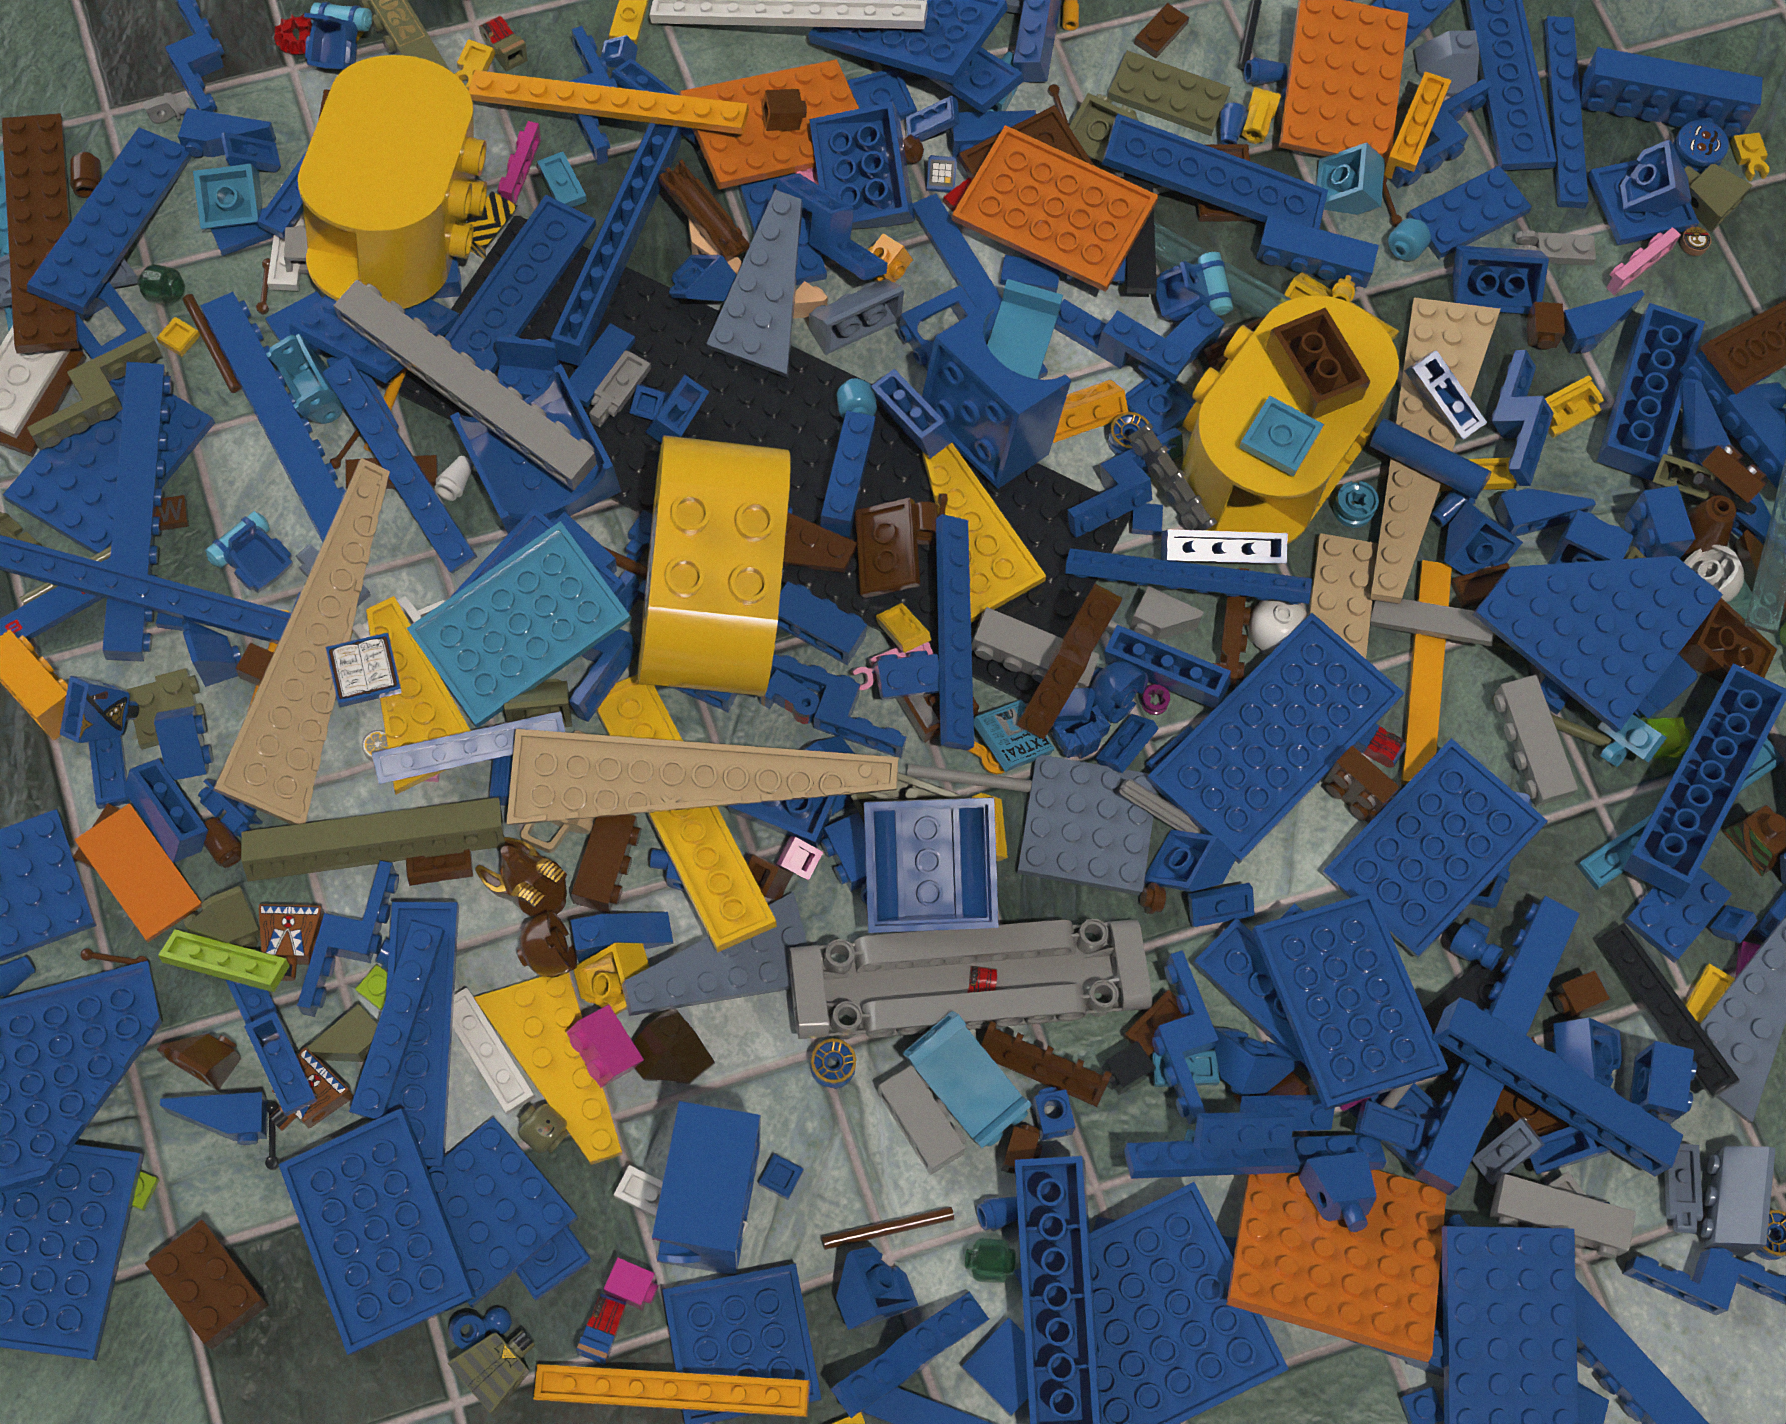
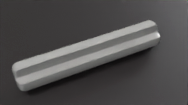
M1127 779L1121 785L1119 792L1122 796L1180 831L1200 833L1201 829L1183 811L1137 782Z

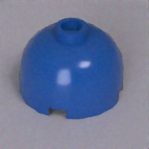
M1123 661L1110 663L1104 668H1097L1090 681L1092 683L1090 688L1094 690L1095 695L1092 707L1098 705L1107 721L1118 723L1137 704L1132 701L1137 692L1143 695L1148 683V675L1135 665Z

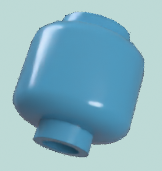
M1405 219L1391 232L1388 238V245L1391 252L1397 258L1405 261H1414L1428 247L1431 241V234L1427 225L1421 220Z
M854 378L846 381L838 389V408L843 419L845 418L846 411L871 416L875 415L877 410L876 397L869 382Z

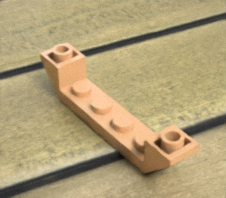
M688 218L692 255H719ZM738 257L728 261L736 275L742 265V261ZM804 281L795 292L793 319L809 317V313L818 306H827L828 296H826L821 288L811 286Z

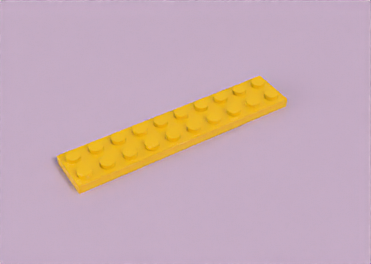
M638 674L617 682L596 711L608 736L683 741L655 686L651 684H638ZM718 807L647 813L717 953L777 927L776 919Z

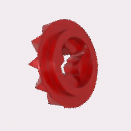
M291 14V17L287 20L281 18L280 25L275 26L274 39L277 46L289 54L305 53L306 38L311 33V20L305 18L304 14L300 17H295ZM295 28L299 30V40H296V37L293 35Z

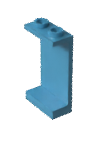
M1007 279L1002 302L987 344L991 353L1010 370L1029 378L1038 379L1060 312L1063 295Z
M951 1011L902 1054L974 1142L981 1148L986 1145L989 1147L1001 1139L1003 1136L1002 1131L1011 1123L1016 1125L1028 1115L1027 1109L1032 1104L1020 1094L972 1035L961 1016Z

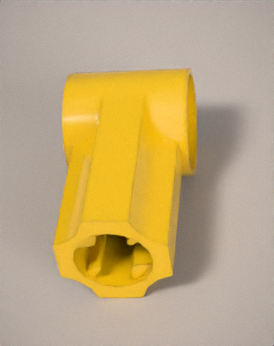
M1254 87L1247 109L1249 113L1242 132V136L1246 138L1247 142L1257 144L1265 141L1281 94Z

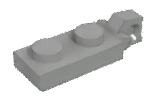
M625 350L594 392V398L591 401L594 407L589 413L591 423L601 427L609 414L615 417L633 395L637 384H641L651 370V363Z

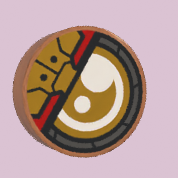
M1701 227L1688 228L1680 240L1681 248L1692 256L1704 254L1711 244L1710 234Z

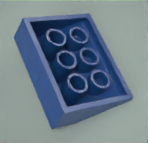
M893 102L809 119L819 186L854 207L852 229L889 227L915 221L900 115Z

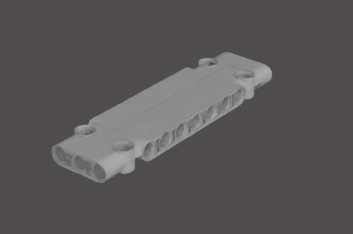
M1092 918L1086 920L1081 925H1072V922L1069 920L1005 924L999 925V928L934 930L869 935L856 939L854 943L844 939H837L828 945L789 947L788 951L798 1039L830 1036L849 1039L856 1034L865 1033L866 1036L872 1038L925 1034L951 1011L959 1014L967 1024L968 1030L988 1028L992 1020L997 1023L996 1027L1078 1020L1087 1014L1103 1017L1109 1012L1150 1009L1152 1006L1149 973L1141 927L1137 919L1104 923L1099 919ZM1084 933L1094 934L1098 942L1089 941ZM840 953L844 955L847 961L837 963L833 961L831 955ZM971 966L996 968V991L967 993L970 984ZM1101 993L1105 995L1108 1003L1098 1002L1094 994ZM848 1015L854 1020V1024L850 1026L843 1025L838 1017Z

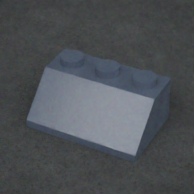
M884 279L879 282H871L862 290L853 294H845L827 306L821 305L809 313V330L824 355L899 322L900 315L902 314L904 289L901 285Z
M1724 1146L1710 1156L1707 1170L1711 1174V1181L1704 1196V1204L1708 1206L1707 1218L1703 1220L1701 1226L1704 1249L1722 1247L1731 1251L1734 1256L1744 1257L1766 1246L1776 1148Z

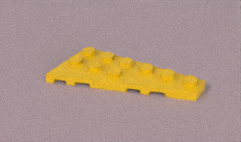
M950 443L931 459L923 452L922 456L935 503L940 507L938 495L946 493L948 502L945 515L968 520L971 623L981 617L986 607L995 610L1045 582V573L954 444Z
M395 596L367 608L370 636L383 633L389 634L402 690L400 694L380 698L388 749L471 731L437 670L407 630L411 624ZM445 770L393 781L395 795Z
M569 973L554 978L542 976L473 997L548 1105L567 1121L566 1130L588 1162L592 1165L623 1155L603 1087L600 1088L596 1080L589 1075L587 1065L579 1052L575 1051L572 1047L570 1038L566 1033L582 1019Z

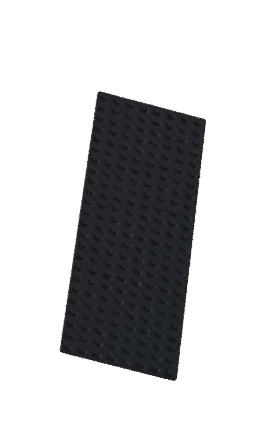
M514 216L488 253L487 258L484 259L452 306L451 310L459 313V317L527 222V219L521 216ZM584 246L580 248L519 338L530 340L546 339L551 342V336L591 252L590 249ZM625 267L586 355L610 323L635 336V343L629 352L651 363V370L641 382L642 385L669 392L670 394L682 377L686 375L709 391L681 437L789 450L790 488L788 510L791 507L793 515L820 526L821 513L844 422L839 413L837 392L846 381L861 378L792 345L789 353L788 378L711 350L706 344L720 311L697 300L672 298L669 294L670 287ZM559 360V365L563 366L568 378H570L578 366ZM499 367L494 372L496 376H498ZM410 370L405 375L398 391L401 397L452 421L450 416L457 412L462 416L472 417ZM634 392L615 417L609 414L601 427L593 423L592 425L613 464L622 491L609 497V499L640 514L643 510L653 514L661 443L646 433L653 420L629 413ZM876 398L877 410L874 415L876 416L874 436L856 510L906 498L913 499L915 503H935L922 456L923 451L885 412ZM592 402L588 406V408L583 406L590 420L591 418L589 413L594 407V405H592ZM961 454L1046 575L1045 582L998 607L995 611L1063 639L1093 585L1096 584L1099 578L1091 576L1080 578L1073 574L1065 573L1070 548L1112 554L1132 517V510L1076 538L1070 531L1068 509L1101 494L1100 492L1039 463L1034 464L998 489ZM856 515L854 516L850 538L846 537L857 542ZM917 544L920 586L868 598L860 595L858 548H856L845 573L816 570L807 566L783 565L782 584L786 585L787 582H790L794 585H803L811 591L812 595L821 600L828 599L837 605L838 609L847 614L854 613L858 615L865 624L886 635L887 633L879 626L876 615L903 603L929 631L931 641H929L933 654L938 655L939 660L936 545ZM979 619L971 623V640ZM972 651L973 678L1018 700L1022 699L1024 703H1029L1040 682L1035 681L1031 675L1022 671L1008 670L1003 666V663L993 659H982Z

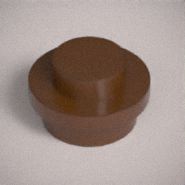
M1153 882L1143 889L1140 904L1144 907L1147 914L1162 912L1166 901V890Z

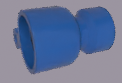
M1473 918L1468 925L1464 924L1460 928L1450 946V952L1466 961L1477 959L1480 961L1481 966L1490 971L1499 962L1504 949L1494 943H1486V937L1490 928Z

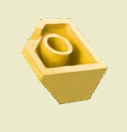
M613 943L578 964L577 968L574 969V974L582 999L588 1003H595L601 1008L610 1005L617 1015L627 1009L622 988L624 981L650 967L643 943Z

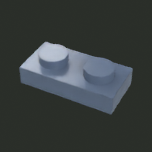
M1521 1118L1472 1158V1161L1489 1183L1496 1185L1499 1178L1511 1173L1545 1144L1527 1121Z

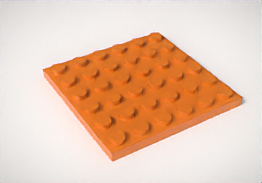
M1371 1170L1376 1190V1200L1369 1214L1365 1216L1368 1225L1361 1231L1351 1232L1344 1219L1327 1221L1322 1218L1299 1180L1301 1172L1247 1174L1226 1305L1428 1363L1433 1352L1446 1194L1429 1184L1379 1170Z

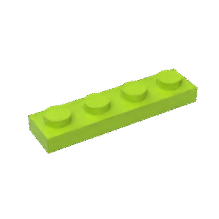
M174 929L158 955L161 961L166 964L275 992L290 967L286 958Z

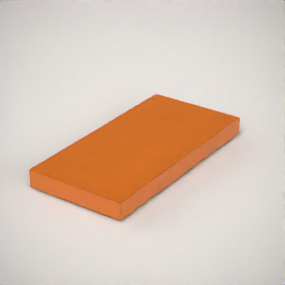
M130 803L74 839L147 943L202 907L199 898Z

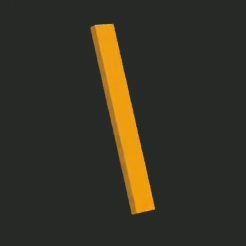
M1422 560L1419 570L1418 602L1449 607L1452 566L1445 563ZM1414 633L1404 740L1406 748L1403 752L1401 784L1404 785L1437 752L1445 638Z
M537 1364L533 1400L808 1417L810 1381Z

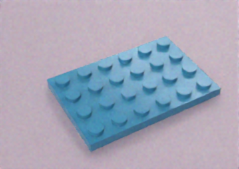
M560 521L413 623L407 630L473 723L479 728L502 712L506 702L519 694L536 688L631 621L632 618Z

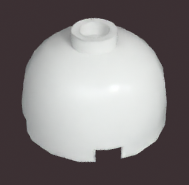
M1713 545V549L1702 552L1701 549L1694 551L1684 563L1723 594L1721 598L1726 602L1731 601L1737 596L1744 583V570L1736 553L1729 547Z
M1274 599L1262 600L1250 614L1249 626L1246 628L1248 638L1252 644L1255 643L1261 649V653L1268 656L1308 617L1307 613L1300 604H1290L1286 601Z

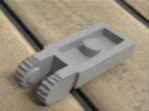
M1519 231V233L1515 234V241L1518 244L1531 245L1518 249L1542 251L1549 258V263L1591 266L1596 261L1594 235L1537 233L1535 231Z

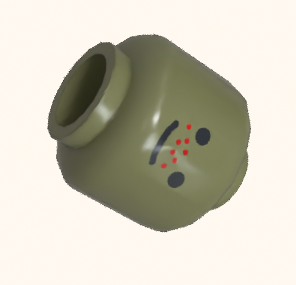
M548 1104L541 1105L537 1110L531 1105L518 1120L523 1124L518 1132L519 1137L539 1154L546 1151L551 1154L568 1135L565 1131L567 1121Z

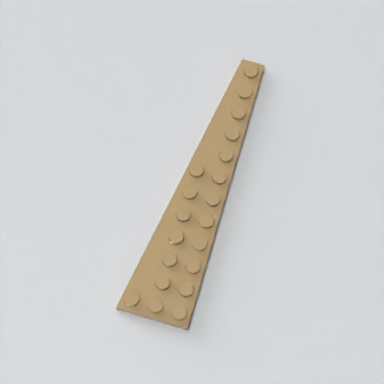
M1414 298L1396 424L1453 452L1458 435L1423 398L1404 370L1428 353L1437 350L1471 398L1499 317L1500 309ZM1393 457L1390 458L1370 599L1401 604L1442 482Z
M363 458L360 459L213 789V791L289 824L306 823L316 773L319 769L322 748L326 740L328 723L336 698L326 647L349 642L358 598L362 590L364 573L369 561L370 548L390 471Z
M516 729L506 824L518 825L896 791L899 757Z

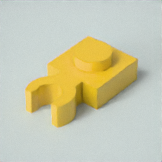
M470 39L467 40L457 61L458 67L462 70L455 73L461 81L468 80L466 84L468 91L474 71H487L496 54L494 48Z
M1760 132L1733 136L1730 144L1737 164H1746V179L1748 181L1753 179L1756 174L1754 170L1760 173L1762 179H1765L1769 173V166L1764 162L1768 154Z

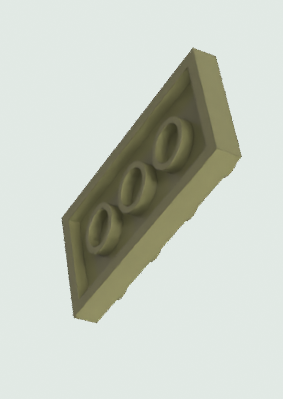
M1127 50L1109 90L1108 98L1111 101L1212 136L1220 116V111L1224 107L1231 87Z

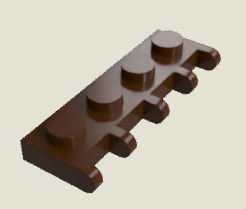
M990 1021L981 1046L996 1064L1049 1087H1056L1059 1091L1067 1090L1068 1095L1095 1107L1098 1106L1112 1075L1111 1072L1106 1070L1103 1075L1098 1074L1093 1070L1083 1067L1084 1060L1078 1059L1075 1064L1063 1057L1052 1054L1053 1047L1048 1045L1045 1051L1033 1044L1022 1041L1024 1035L1019 1032L1015 1038L1003 1031L997 1030V1023Z

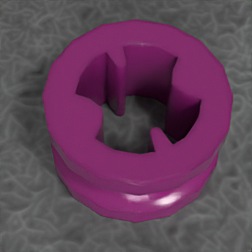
M1154 684L1145 689L1141 699L1143 710L1150 715L1163 714L1169 705L1170 693L1161 685ZM1150 695H1152L1153 698L1155 697V695L1160 696V703L1162 705H1159V702H1157L1156 705L1151 704Z

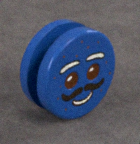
M1694 120L1681 128L1673 142V146L1684 169L1689 165L1702 174L1711 164L1718 166L1721 164V161L1728 152L1729 141L1725 132L1718 125L1706 120Z

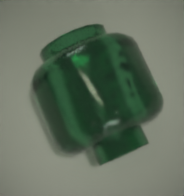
M151 264L143 270L138 279L140 292L143 298L149 302L172 305L184 293V280L179 271L172 267Z
M978 1238L973 1244L972 1249L966 1250L965 1268L971 1269V1274L975 1281L1004 1283L1008 1276H1013L1016 1253L1015 1249H1010L1009 1243L1006 1240Z

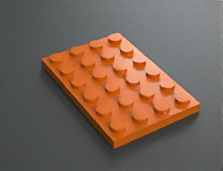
M1298 0L1279 147L1327 157L1367 142L1385 159L1384 168H1386L1393 146L1409 13L1346 0Z
M837 59L680 91L681 96L748 104L749 114L743 134L692 128L718 189L792 174L798 171H806L809 168L815 169L816 162L809 119L859 109ZM799 89L801 100L805 101L807 106L806 118H802L799 130L766 131L761 108L766 90Z
M1005 125L953 212L952 221L1106 292L1156 205L1158 195Z

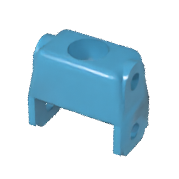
M299 333L296 336L290 335L270 347L266 355L281 372L296 401L293 405L294 408L303 417L315 423L326 424L336 420L342 414L344 406L322 373L328 369L325 362L309 342Z

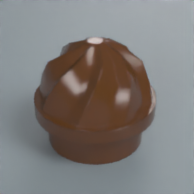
M910 134L903 142L907 164H914L922 159L924 148L919 138L915 139Z

